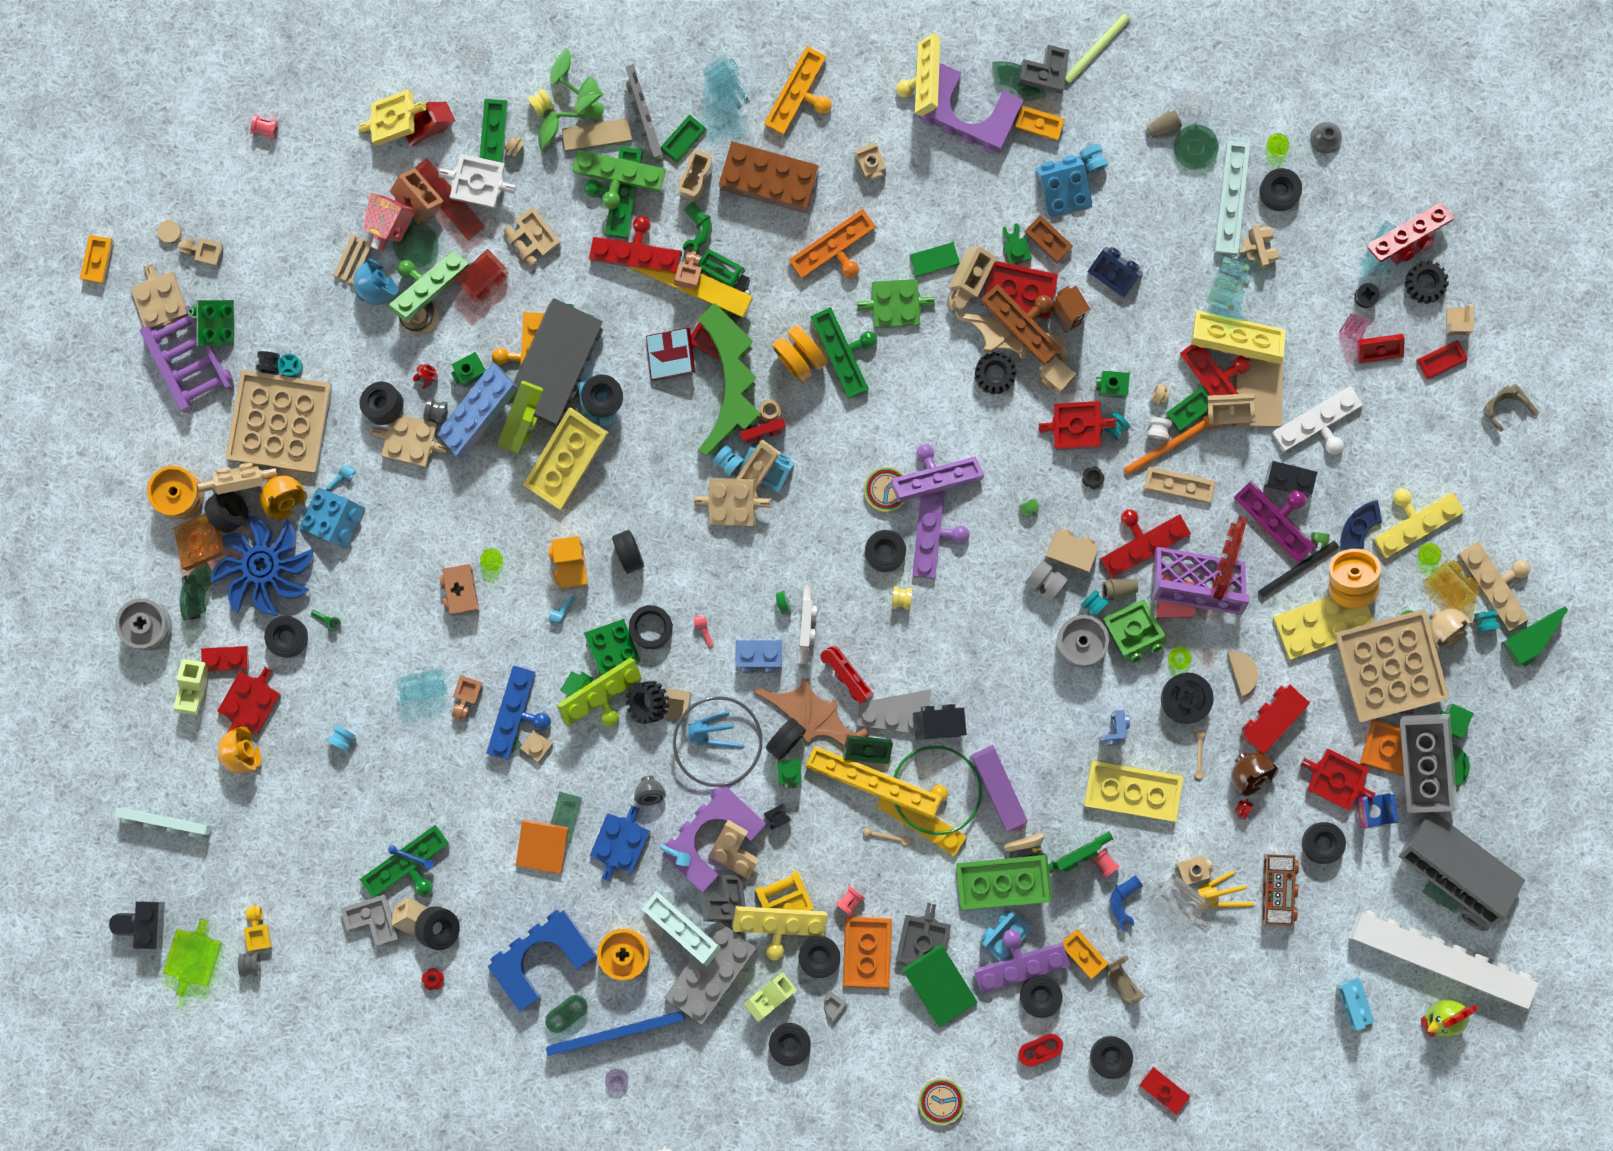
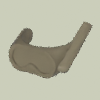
M1517 384L1504 387L1483 409L1489 420L1494 424V427L1500 432L1504 428L1493 417V409L1503 399H1516L1522 402L1534 415L1539 413Z
M1125 955L1105 967L1108 972L1107 980L1124 1002L1137 1003L1145 996L1121 966L1129 960V957Z

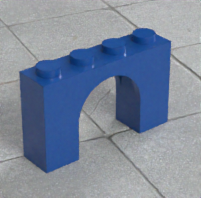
M558 909L546 917L548 919L547 923L542 926L539 923L527 931L530 934L523 940L520 937L509 944L511 948L504 954L500 951L490 958L492 963L487 967L520 1012L541 997L527 978L523 968L525 954L531 946L542 941L558 945L577 970L597 956L565 910L561 912Z

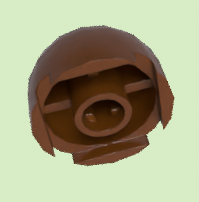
M1243 753L1235 760L1236 764L1232 769L1231 780L1241 796L1248 797L1260 790L1261 787L1258 786L1263 784L1267 778L1272 781L1278 774L1279 769L1270 758L1262 753H1250L1248 755Z

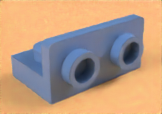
M736 640V668H740L741 673H754V668H763L764 673H777V668H782V640Z

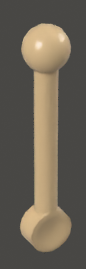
M1200 730L1196 733L1198 738L1197 770L1194 775L1197 779H1201L1204 776L1202 771V748L1205 733Z
M870 828L863 830V835L866 837L876 836L902 842L903 845L910 844V838L907 836L901 838L875 832Z

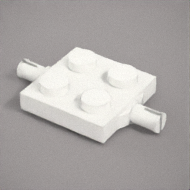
M460 154L458 165L454 171L440 168L439 178L452 181L450 199L495 209L497 198L501 191L515 194L516 185L503 182L504 163Z
M803 585V599H801L803 609L797 664H807L810 645L815 643V629H811V622H816L817 606H813V586Z

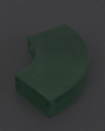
M1007 61L992 62L996 85H1006L1014 88L1020 94L1023 102L1046 98L1044 89L1018 83L1021 65Z
M207 561L195 567L188 574L182 585L179 605L183 621L206 612L204 604L205 594L209 587L214 584L211 583L212 571Z

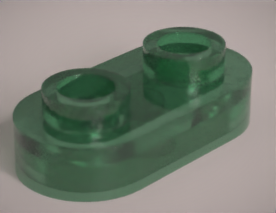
M572 995L547 1014L545 1019L547 1028L554 1033L567 1029L586 1014L588 1010L587 1000L581 995ZM574 1002L580 1003L581 1008L579 1011L573 1010L572 1004ZM554 1017H561L562 1023L556 1025L553 1021Z

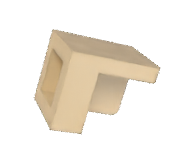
M1468 305L1465 308L1446 309V335H1470L1474 332V305Z
M667 688L666 696H669V700L666 703L669 704V708H665L668 711L665 717L680 719L682 714L689 708L691 692Z
M410 897L394 906L392 926L410 936H415L416 920L420 913L428 907Z

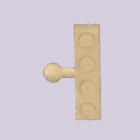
M1479 541L1458 553L1494 610H1497L1499 618L1508 631L1529 620L1507 585L1508 582L1515 578H1525L1529 575L1531 568L1528 562L1524 560L1516 561L1512 565V570L1501 576Z

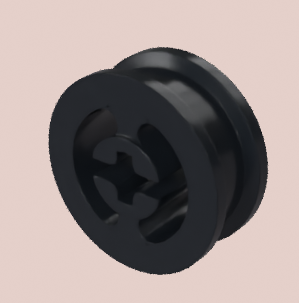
M1181 673L1172 677L1164 685L1161 692V704L1164 712L1169 718L1181 724H1191L1202 720L1208 715L1213 706L1214 696L1210 684L1202 676L1195 673ZM1186 682H1192L1201 689L1203 704L1197 710L1195 706L1198 703L1199 697L1192 698L1190 705L1187 702L1179 704V707L1187 709L1189 714H1180L1172 706L1171 692L1174 687L1179 689L1176 700L1183 698L1184 692L1187 695L1195 693L1196 691L1193 688L1186 687L1185 685Z

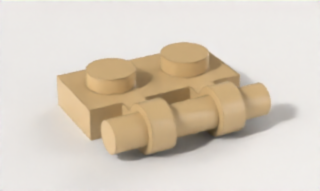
M531 207L515 220L520 227L519 229L514 231L511 226H508L503 230L508 237V242L511 245L514 244L520 252L519 256L523 261L526 260L530 266L538 262L533 255L537 250L544 257L561 244L560 240L534 207ZM525 234L532 242L528 247L521 240Z

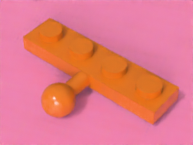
M861 209L789 259V263L802 280L836 256L842 265V274L848 279H853L859 274V265L855 261H850L843 251L875 230L876 226L865 210Z

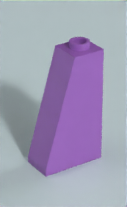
M991 745L972 754L970 758L1005 831L1011 830L1013 834L1024 829V823L1028 822L994 746Z

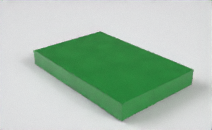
M942 944L902 969L938 1027H941L978 1003Z

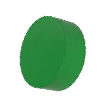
M785 591L776 593V600L781 614L790 613L791 608Z

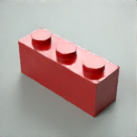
M1290 684L1286 685L1285 688L1281 685L1272 694L1275 697L1270 704L1265 702L1257 711L1259 716L1254 721L1248 720L1241 728L1244 731L1241 737L1258 753L1264 754L1310 704Z

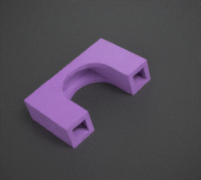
M941 63L939 66L938 107L922 117L918 115L921 118L920 121L928 126L935 124L942 127L941 131L953 136L955 133L962 136V140L968 144H980L983 146L982 149L988 153H1000L1021 109L1023 99L1002 91L995 109L988 119L976 124L965 123L954 115L950 105L952 95L961 78V72Z
M719 786L710 796L713 800L707 806L703 803L694 813L697 817L691 823L686 821L678 830L681 834L676 840L671 838L665 844V846L673 850L689 854V866L677 865V857L666 852L662 853L702 892L716 880L719 874L699 856L696 850L695 840L699 829L711 820H730L747 830L746 837L752 841L767 825L727 786L723 789Z

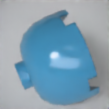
M368 259L356 270L353 279L356 289L355 294L363 302L381 305L397 295L398 287L391 276L388 281L385 274L381 271L384 267L373 259Z

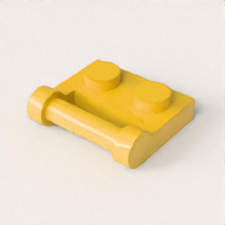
M798 870L780 881L764 888L760 886L755 889L763 908L808 911L814 909ZM796 884L797 891L768 903L766 896Z

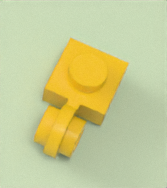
M250 905V908H246V918L248 922H252V926L244 928L247 951L272 947L268 923L259 925V920H263L261 906Z

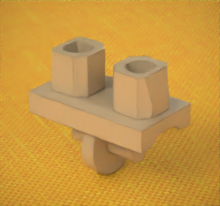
M1259 225L1252 226V229L1248 231L1250 239H1243L1244 247L1239 249V254H1246L1248 261L1256 259L1258 270L1266 268L1268 264L1276 262L1279 259L1276 248L1265 250L1264 242L1273 240L1272 228H1260Z

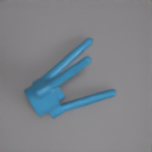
M729 711L695 720V723L688 724L690 742L697 741V745L744 748V744L705 739L709 738V732L722 731L734 727L732 724L708 727V724H705L729 715Z

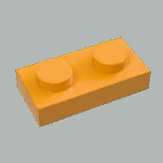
M1021 106L1014 129L1058 142L1065 118Z
M89 235L80 274L81 280L104 284L113 246L111 238Z
M1077 928L1062 941L1065 951L1090 979L1094 978L1109 964Z

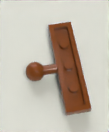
M998 284L981 299L980 302L1043 366L1060 352L1061 348L1033 321L1040 313H1048L1052 309L1053 302L1050 297L1046 295L1039 296L1035 300L1034 307L1028 313Z

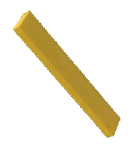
M628 267L711 305L715 303L719 308L743 319L753 300L752 296L703 274H700L695 291L675 286L676 274Z
M814 746L805 765L806 769L930 819H934L942 801V796L852 760H844L842 756Z

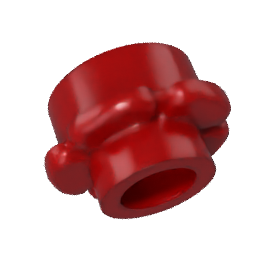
M1246 798L1245 801H1239L1234 811L1238 814L1237 818L1240 817L1246 820L1254 805L1248 801L1249 798Z
M429 968L427 972L423 973L421 981L427 990H439L443 986L445 977L443 972L438 971L437 968Z

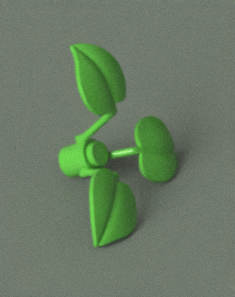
M567 48L564 49L554 62L550 72V81L554 85L561 81L578 95L574 107L576 113L557 112L555 114V112L550 111L545 116L538 133L539 148L543 153L544 149L557 134L560 117L584 119L586 116L598 121L604 111V105L597 102L604 94L593 77H588L579 90L566 81L565 75L571 66V54Z

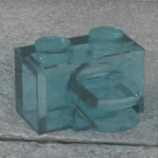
M724 54L702 69L704 82L716 99L726 94L736 109L739 110L742 108V105L732 90L736 92L745 105L750 101L739 86V67L732 58L728 59Z
M1233 254L1231 258L1224 256L1211 286L1207 303L1233 311L1236 303H1241L1245 293L1242 289H1247L1251 280V275H1248L1250 265L1245 264L1246 258L1241 257L1240 261H1236L1237 255Z

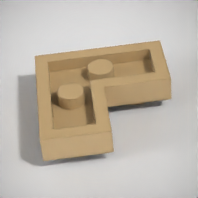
M728 820L708 857L748 880L760 859L740 848L748 831Z

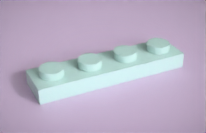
M117 807L115 817L122 818V823L135 825V821L144 822L143 827L157 829L158 825L167 827L166 832L180 834V831L183 830L189 832L188 836L201 839L203 835H210L212 827Z
M656 891L642 910L705 966H708L721 950V947L659 892Z

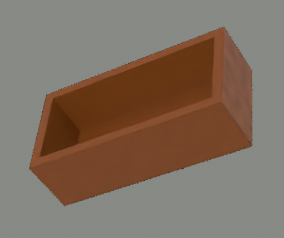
M731 141L719 181V188L722 191L807 214L819 173V165Z

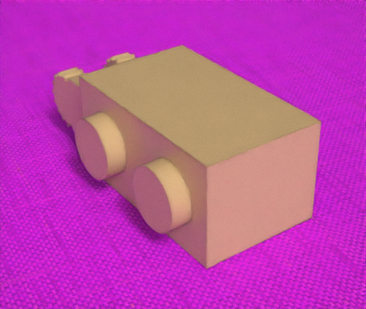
M980 246L966 249L948 286L952 290L948 297L949 300H947L948 308L952 310L962 309L970 298L978 297L997 258Z

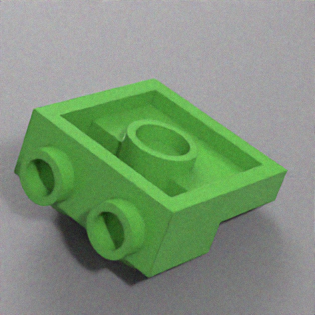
M1145 599L1103 618L1104 624L1111 634L1124 663L1129 661L1136 663L1143 658V654L1150 651L1151 653H1157L1166 644L1165 634Z

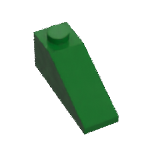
M1566 606L1559 608L1501 642L1515 666L1522 664L1526 667L1536 661L1534 656L1542 652L1567 613L1568 609Z

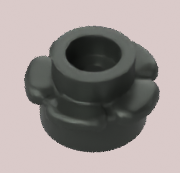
M1098 467L1087 468L1082 474L1083 484L1091 489L1099 488L1105 479L1104 474Z

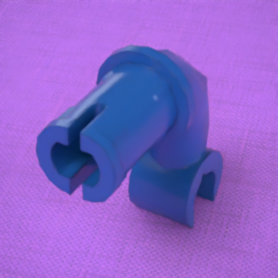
M1136 875L1120 886L1115 885L1109 900L1110 909L1117 919V925L1124 931L1126 929L1123 927V921L1125 919L1129 920L1132 926H1134V920L1125 913L1123 902L1127 900L1128 896L1143 887Z

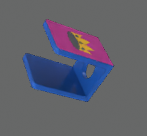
M1394 793L1375 795L1372 801L1368 800L1367 797L1356 798L1361 828L1399 823ZM1376 804L1380 807V815L1376 818L1370 817L1369 805Z

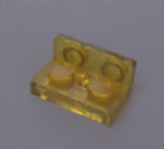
M1447 558L1425 581L1452 609L1461 611L1479 594V585L1472 577L1469 576L1467 578L1461 572L1463 569L1455 560L1451 561Z

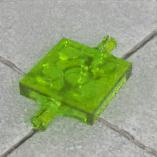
M200 918L196 931L190 932L180 928L176 929L162 972L180 981L175 995L185 997L188 984L209 986L223 943L205 934L209 920Z

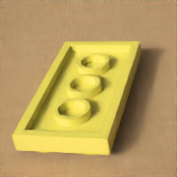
M1196 310L1191 345L1219 350L1224 353L1242 355L1246 358L1260 359L1269 363L1281 364L1284 357L1286 330Z
M568 408L523 486L562 510L609 432L574 409Z
M1331 596L1273 617L1289 660L1337 643L1334 635L1335 632L1374 622L1368 606L1347 608L1335 602Z
M1091 760L1084 806L1176 822L1183 776Z

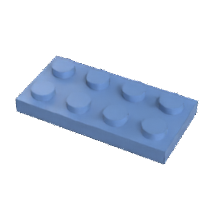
M492 363L470 389L462 402L455 408L446 422L442 424L437 434L457 457L463 459L519 388L498 365Z

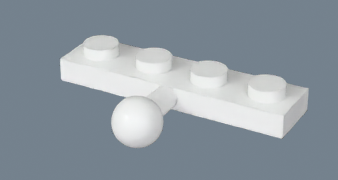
M1349 386L1276 429L1272 434L1285 453L1321 432L1326 440L1327 452L1332 455H1338L1343 451L1344 443L1339 437H1334L1328 427L1358 410L1363 404L1353 388Z

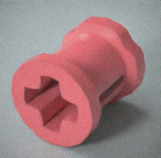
M254 115L250 133L253 135L258 133L269 136L270 139L274 140L278 121L275 119L270 121L260 118L259 115Z
M1107 848L1101 850L1098 856L1090 859L1091 863H1095L1101 870L1103 878H1106L1120 867L1109 856Z
M849 885L847 893L835 904L852 916L854 908L860 901H864L865 897Z

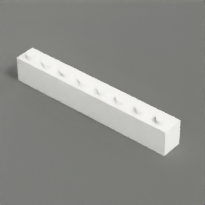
M1366 910L1365 913L1358 912L1349 936L1350 939L1519 1007L1529 1009L1538 986V982L1532 980V975L1519 971V974L1510 972V966L1497 962L1496 966L1488 963L1489 958L1480 954H1475L1474 957L1466 954L1467 949L1453 945V948L1445 946V941L1434 936L1431 939L1422 936L1423 932L1410 927L1409 931L1400 928L1401 923L1389 918L1387 922L1378 919L1379 914L1369 910Z

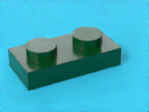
M847 735L843 758L844 760L889 764L893 742L891 739Z

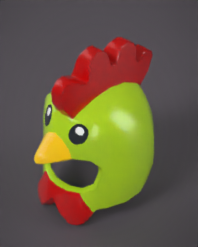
M1441 1000L1429 1007L1426 1014L1421 1017V1025L1426 1029V1034L1430 1037H1455L1466 1029L1469 1016L1478 1010V1007L1476 1005L1465 1007L1457 1001ZM1433 1014V1021L1430 1024V1016Z

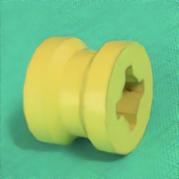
M543 89L539 90L536 96L527 98L539 117L543 116L546 110L555 108Z
M894 586L892 609L904 608L910 611L912 588L904 590Z

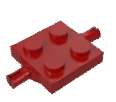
M1100 401L1054 404L1052 422L1039 423L1038 428L1040 433L1053 432L1056 450L1101 448L1103 428H1116L1117 420L1116 418H1102Z
M264 666L258 678L250 677L241 671L238 673L217 712L228 717L232 722L227 733L241 726L248 728L256 734L260 732L281 693L275 691L266 683L273 670Z
M1329 748L1325 749L1322 758L1317 763L1305 757L1303 758L1300 766L1312 771L1311 780L1306 788L1307 791L1347 811L1350 810L1354 800L1359 795L1367 797L1370 801L1374 799L1373 797L1376 793L1364 788V779L1369 771L1368 768Z

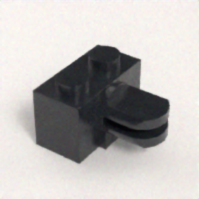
M136 901L135 913H117L111 917L109 921L110 931L119 936H134V949H162L165 902Z

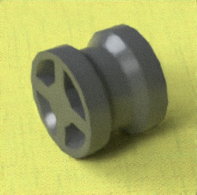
M429 398L425 406L423 419L427 421L432 419L438 424H442L448 409V403L444 401L439 403L435 399Z
M253 953L252 956L239 954L238 973L240 977H246L248 974L260 976L261 958L259 953Z

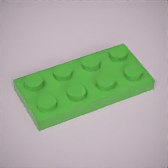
M1048 855L956 863L961 910L1053 902Z

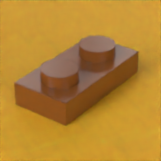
M1041 215L1024 231L1056 264L1073 248V245Z

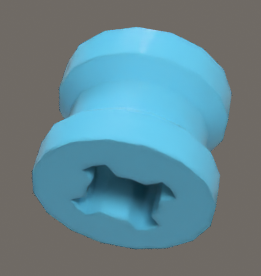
M335 725L333 728L334 733L327 741L348 752L350 748L349 743L356 735Z

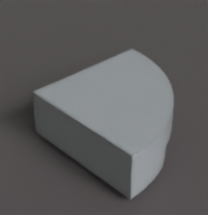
M828 990L825 996L824 1007L827 1016L834 1023L847 1003Z

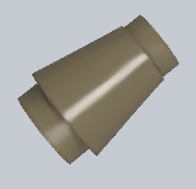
M1168 110L1151 122V124L1147 125L1152 138L1178 131L1177 128L1182 127V123L1175 110L1171 112Z
M1109 578L1108 581L1103 582L1102 588L1106 600L1111 599V601H1115L1138 593L1136 579Z

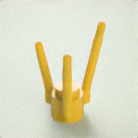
M1234 871L1204 883L1202 888L1197 889L1201 907L1207 906L1208 909L1215 907H1254L1255 904L1253 902H1215L1219 901V896L1247 889L1245 885L1217 891L1216 887L1211 888L1235 875Z

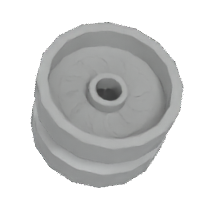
M134 599L120 608L116 616L115 629L119 638L126 645L142 651H152L160 648L168 641L172 632V619L163 605L148 599Z
M1074 616L1065 622L1057 633L1056 646L1058 654L1063 661L1071 666L1080 668L1092 666L1103 658L1108 650V631L1103 623L1093 616ZM1086 637V645H1081L1079 638Z

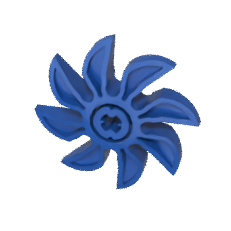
M248 516L247 520L253 530L257 542L256 546L251 548L247 538L241 534L230 533L220 537L215 542L216 544L236 550L244 554V557L241 560L230 557L220 560L212 571L211 583L243 572L242 577L230 583L228 599L231 607L239 613L247 592L250 590L251 585L255 584L252 595L255 606L266 615L279 616L270 598L268 586L273 584L277 593L287 599H295L305 595L310 590L309 588L288 582L281 578L280 575L282 572L294 575L304 572L312 562L314 551L310 549L292 558L281 560V556L292 551L296 545V531L293 525L286 519L274 546L269 548L273 535L270 527L262 519ZM264 561L267 567L265 569L261 568L262 571H260V568L257 566L259 562L263 564Z

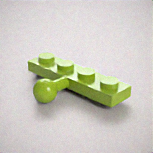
M632 658L625 660L558 703L557 708L563 723L570 726L600 706L603 712L601 715L602 724L606 727L616 726L619 722V715L615 710L611 709L608 701L642 679L636 661Z

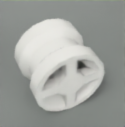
M1150 417L1149 423L1151 426L1146 436L1163 441L1169 440L1168 430L1172 426V421L1164 418Z

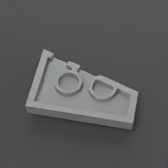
M931 689L859 703L856 726L915 734L913 713L921 711L920 707L929 706Z

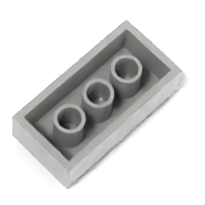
M1450 714L1403 716L1400 720L1407 813L1455 811L1457 795Z
M717 922L708 935L721 947V950L708 966H705L693 956L664 997L701 1025L757 949L755 945L737 932H734L733 929L723 922Z

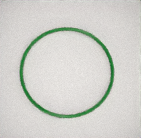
M945 746L919 748L908 754L900 762L895 770L894 778H897L902 765L916 753L928 749L947 750L963 758L973 770L978 783L977 805L972 815L962 825L942 832L922 829L910 822L898 805H895L896 810L907 824L920 832L931 835L954 833L965 827L974 818L979 809L982 798L980 777L973 764L956 750Z

